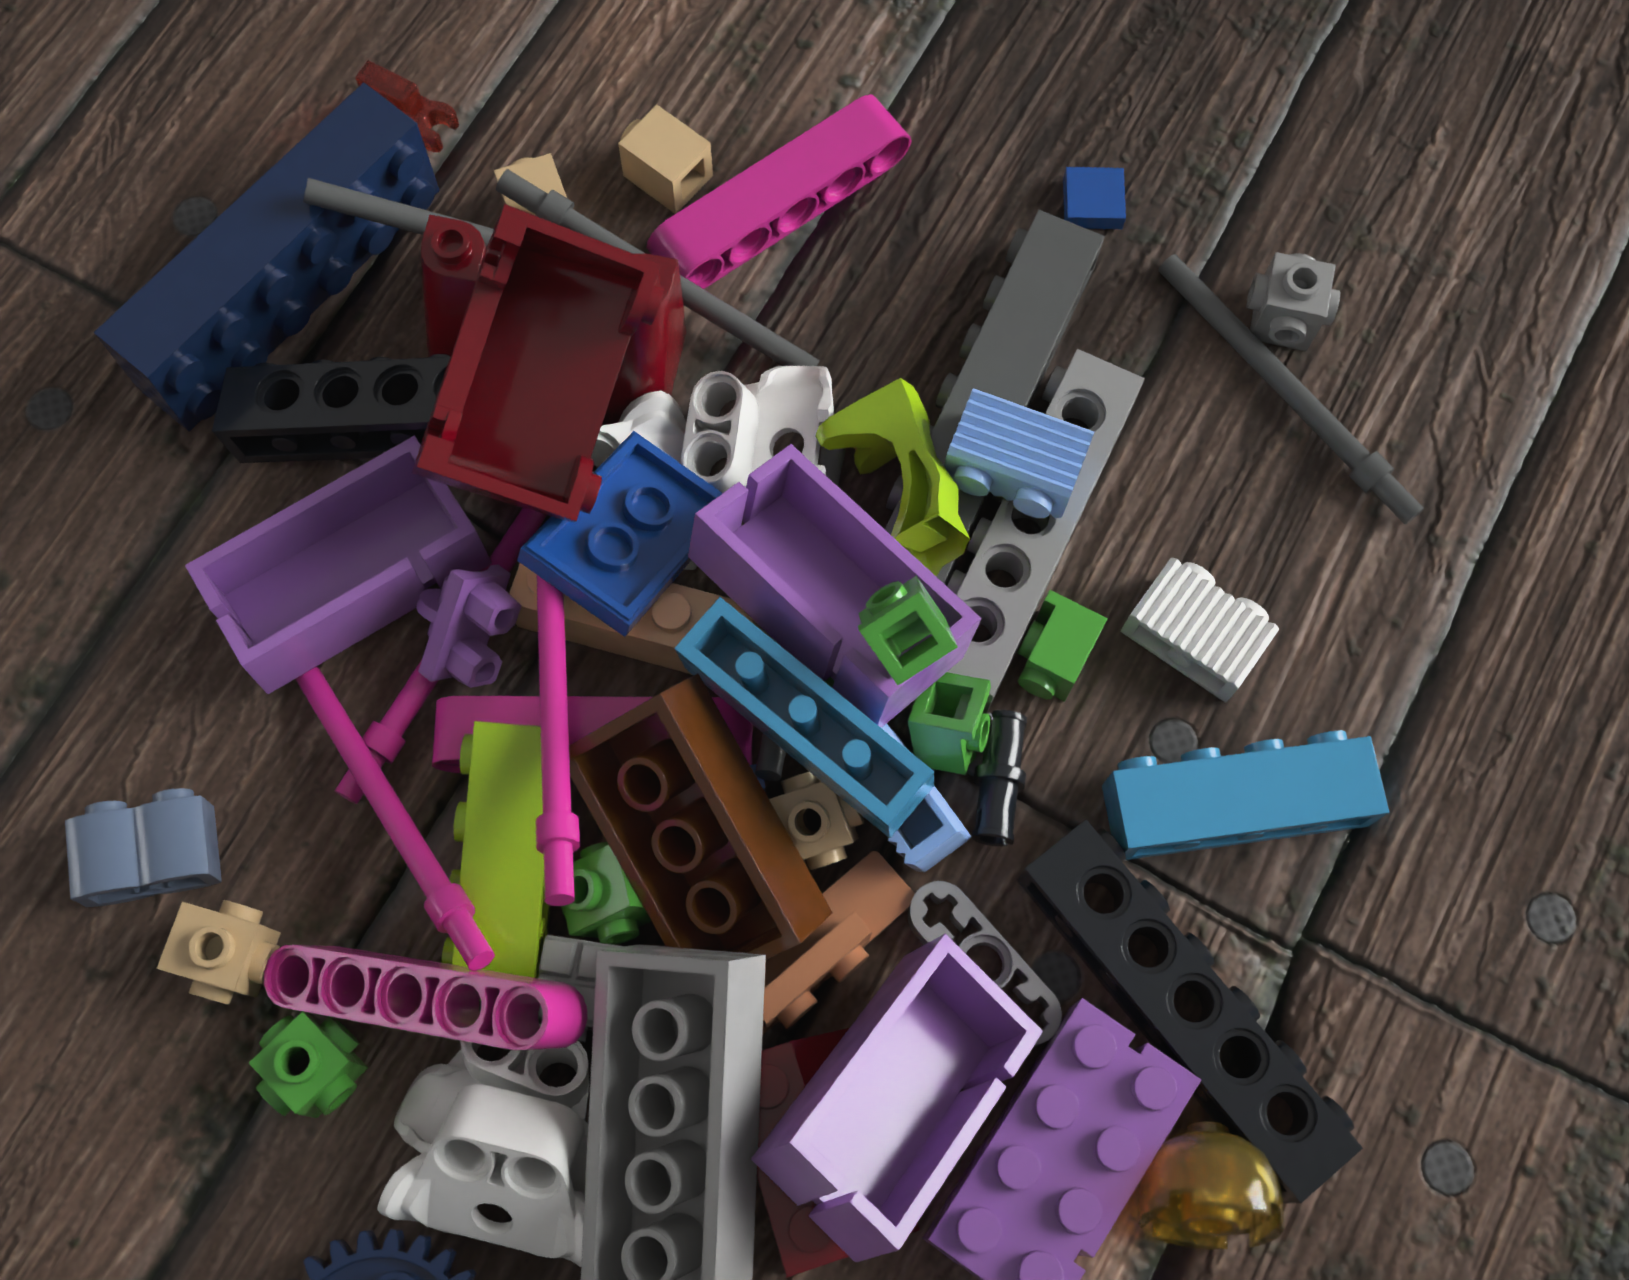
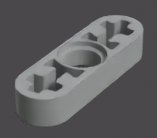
M933 881L919 888L914 894L908 909V922L914 935L923 945L943 934H946L953 940L954 936L943 924L937 923L930 928L923 921L928 911L924 903L925 900L930 898L936 904L943 903L946 899L951 902L954 908L949 919L959 932L962 933L968 922L978 930V932L966 937L958 947L965 954L971 948L979 945L994 949L1001 958L1002 971L1000 976L993 982L1002 989L1010 981L1013 974L1016 973L1023 983L1012 990L1015 995L1026 1005L1037 1000L1045 1009L1039 1016L1040 1023L1044 1026L1043 1033L1033 1047H1037L1051 1039L1059 1029L1062 1018L1061 1006L1054 993L957 886L945 881Z

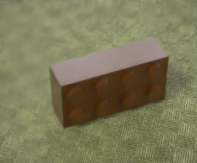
M699 674L661 692L569 745L570 776L666 947L763 954L768 959L801 944L833 913Z

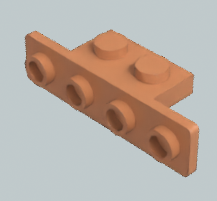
M870 852L822 893L833 913L801 944L766 959L763 1035L779 1021L788 1029L802 1018L818 1002L811 993L831 976L840 983L851 975L869 957V954L863 948L909 909L915 893L879 852Z

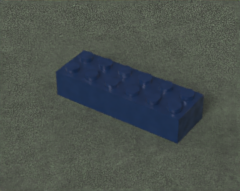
M363 82L94 331V334L138 390L187 431L190 432L201 420L207 419L216 413L227 367H245L266 363L268 356L288 336L299 333L306 326L311 314L331 295H336L346 288L351 281L352 275L372 255L383 252L391 243L394 234L399 230V228L303 203L308 178L424 210L428 209L435 195L440 191L417 122Z

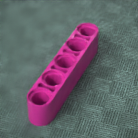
M864 95L664 221L651 234L647 242V249L652 255L678 259L680 275L705 289L891 169L907 153L911 145V137L875 96Z
M448 696L436 700L432 767L445 772L461 773L460 751L462 740L465 734H473L474 721L540 726V696ZM567 696L569 745L653 697ZM712 697L749 765H752L753 724L720 697Z
M284 945L274 951L268 959L264 970V986L267 996L274 1004L282 1008L510 1050L567 1048L576 1043L581 1037L588 1020L587 1005L583 995L574 986L566 983L482 969L473 971L464 966L347 947ZM481 998V1011L479 1012V1001ZM540 1005L543 1010V1020L541 1027L538 1022V1011Z

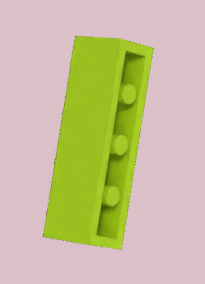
M474 721L473 734L464 735L460 751L461 774L469 775L467 802L460 801L458 803L454 817L455 842H463L461 870L453 869L449 880L451 883L460 884L474 905L475 914L473 919L495 954L491 963L482 968V970L538 978L544 940L549 931L551 905L545 902L544 854L536 849V818L543 814L540 726ZM447 937L442 951L441 963L468 967L452 939Z

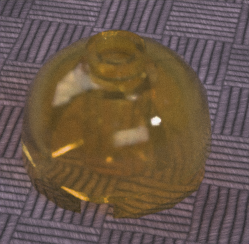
M1216 1122L1193 1123L1187 1127V1132L1176 1134L1164 1141L1140 1180L1138 1191V1225L1142 1229L1149 1222H1152V1237L1184 1247L1211 1250L1228 1249L1227 1235L1248 1233L1249 1247L1261 1246L1278 1239L1284 1231L1283 1198L1279 1179L1264 1152L1244 1138L1230 1134L1227 1126Z

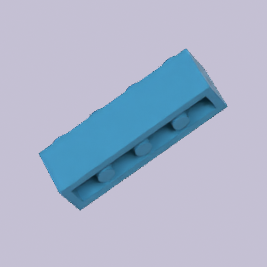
M721 597L716 600L674 648L685 669L693 675L699 674L703 683L887 837L891 838L934 787V771Z
M1339 730L1316 734L1307 739V745L1284 748L1283 740L1269 739L1245 746V753L1221 756L1219 748H1202L1182 754L1181 762L1157 765L1156 757L1153 756L1124 760L1117 764L1118 770L1112 771L1102 785L1111 835L1123 849L1126 856L1125 860L1369 827L1390 813L1371 736L1347 739L1346 731Z

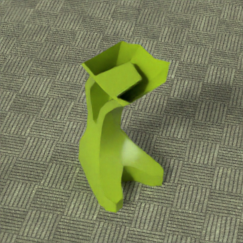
M899 378L835 413L818 426L815 436L822 447L828 450L849 447L857 448L854 454V462L860 474L872 473L898 456L902 470L903 491L899 513L891 536L929 571L937 576L944 565L964 554L970 537L958 514L959 487L936 456L930 435L929 418L917 391L911 384Z

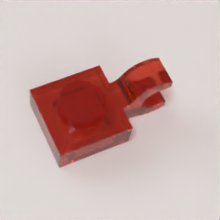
M367 60L355 76L358 87L363 82L417 122L425 148L428 151L440 153L443 149L440 135L434 130H430L433 126L444 124L454 130L459 127L456 112L450 105L440 101H432L421 96L417 84Z

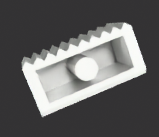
M1170 558L1129 615L1120 632L1226 703L1241 686L1279 628L1275 623L1268 622L1269 616L1267 612L1254 601L1242 597L1235 600L1231 594L1224 593L1221 587L1215 586V579L1203 567L1192 562H1185L1182 565L1177 558Z

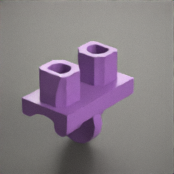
M498 564L490 565L487 570L481 572L461 569L451 570L450 575L444 579L442 589H427L420 593L416 604L417 611L422 617L431 622L427 632L429 640L418 670L420 674L430 682L454 677L470 688L492 684L496 681L502 661L498 654L487 647L489 637L507 633L516 624L521 605L506 591L511 573Z

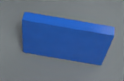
M635 431L593 472L602 476V481L590 514L580 511L576 522H568L551 516L520 548L517 559L518 562L624 637L692 561L688 557L695 513L723 494Z

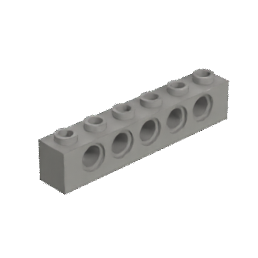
M1079 349L1076 350L1067 370L1056 366L1042 396L1043 400L1050 402L1045 413L1046 415L1063 421L1067 418H1076L1083 421L1088 426V430L1094 431L1062 518H1054L1051 514L1046 518L1031 517L1018 511L1013 506V501H1007L1002 496L993 495L992 499L1001 503L993 521L984 517L980 519L971 537L967 551L974 554L975 557L967 574L956 569L947 586L982 618L980 624L984 625L991 634V638L987 641H971L963 659L947 671L948 673L990 680L991 690L983 713L988 712L1145 380V378ZM1019 518L1033 520L1038 524L1041 532L1036 534L1023 533L1014 526L1012 521ZM997 569L1007 571L1014 577L1017 584L1008 588L998 587L988 579L986 573Z

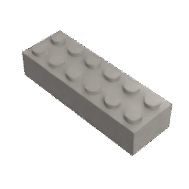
M632 945L597 950L581 1280H752L757 1165L751 1158L758 1150L766 955L651 945Z

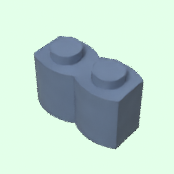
M191 789L163 790L152 795V802L134 808H127V803L122 801L97 802L84 808V815L65 820L70 899L85 907L125 903L152 895L182 892L222 882L214 805L202 796H194V791Z

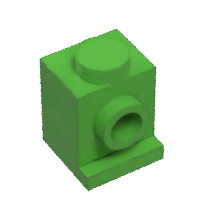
M917 576L904 584L896 581L880 588L868 599L866 603L867 608L858 613L861 624L858 625L859 632L897 685L905 682L958 647L946 618ZM929 634H932V636H930L929 638H927L926 640H924L923 642H921V643L918 644L917 646L913 647L912 649H910L909 651H907V652L904 653L903 655L901 654L903 651H905L906 649H908V648L911 647L912 645L916 644L917 642H919L920 640H922L923 638H925V637L928 636Z
M1049 590L1037 619L1031 625L1017 653L1028 659L1018 679L1019 685L1037 697L1052 699L1054 696L1065 702L1108 618Z
M946 672L916 698L908 719L913 752L917 758L932 769L966 775L969 764L976 757V752H983L988 740L990 715L983 713L991 690L990 680Z

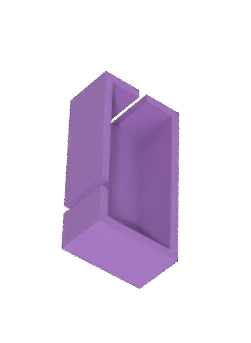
M415 435L185 565L210 611L218 618L216 621L241 666L267 694L279 689L415 609L420 593L436 583L442 589L444 579L450 575L451 570L461 569L478 572L492 564L477 531L448 486L412 473L420 448V443Z
M792 444L751 472L748 476L746 487L740 482L736 483L695 513L688 557L782 648L824 682L831 677L835 681L832 688L881 728L963 659L982 619ZM917 576L946 618L958 647L905 682L897 685L859 632L858 625L861 624L858 613L867 608L866 603L868 599L880 588L896 581L904 584ZM929 634L916 644L912 645L911 647L903 651L901 654L903 655L913 647L917 646L918 644L932 636V634Z
M943 934L901 959L752 1156L751 1160L797 1205L813 1201L816 1206L809 1214V1217L855 1263L898 1251L1006 1089L1002 1081L1014 1077L1043 1031L946 934Z
M1081 998L1070 1006L1065 1013L1059 1029L1042 1049L922 1239L979 1280H1080L1086 1270L1074 1262L1077 1255L1094 1258L1201 1082V1079L1149 1043L1135 1049L1130 1048L1129 1044L1136 1034Z

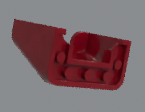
M504 204L484 254L412 473L568 522H576L580 511L590 514L602 481V476L592 473L594 460L591 459L630 337L635 333L640 322L652 325L659 310L664 287L655 284L661 264Z
M429 215L421 242L428 357L435 354L451 356L486 252L482 235L472 224L435 215ZM635 254L661 264L655 284L664 287V294L652 325L640 322L637 330L630 337L602 425L618 423L626 407L635 399L648 392L661 390L670 395L672 394L686 336L678 259L652 254Z

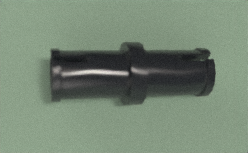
M993 710L992 713H987L990 715V729L983 752L982 764L975 767L974 783L979 786L972 839L980 844L1004 847L1014 843L1013 829L1018 791L1025 788L1026 773L1020 767L1027 717L1015 711Z

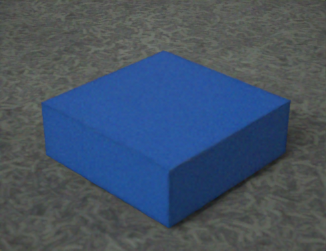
M1066 167L1063 176L1064 220L1086 229H1123L1126 220L1124 168Z

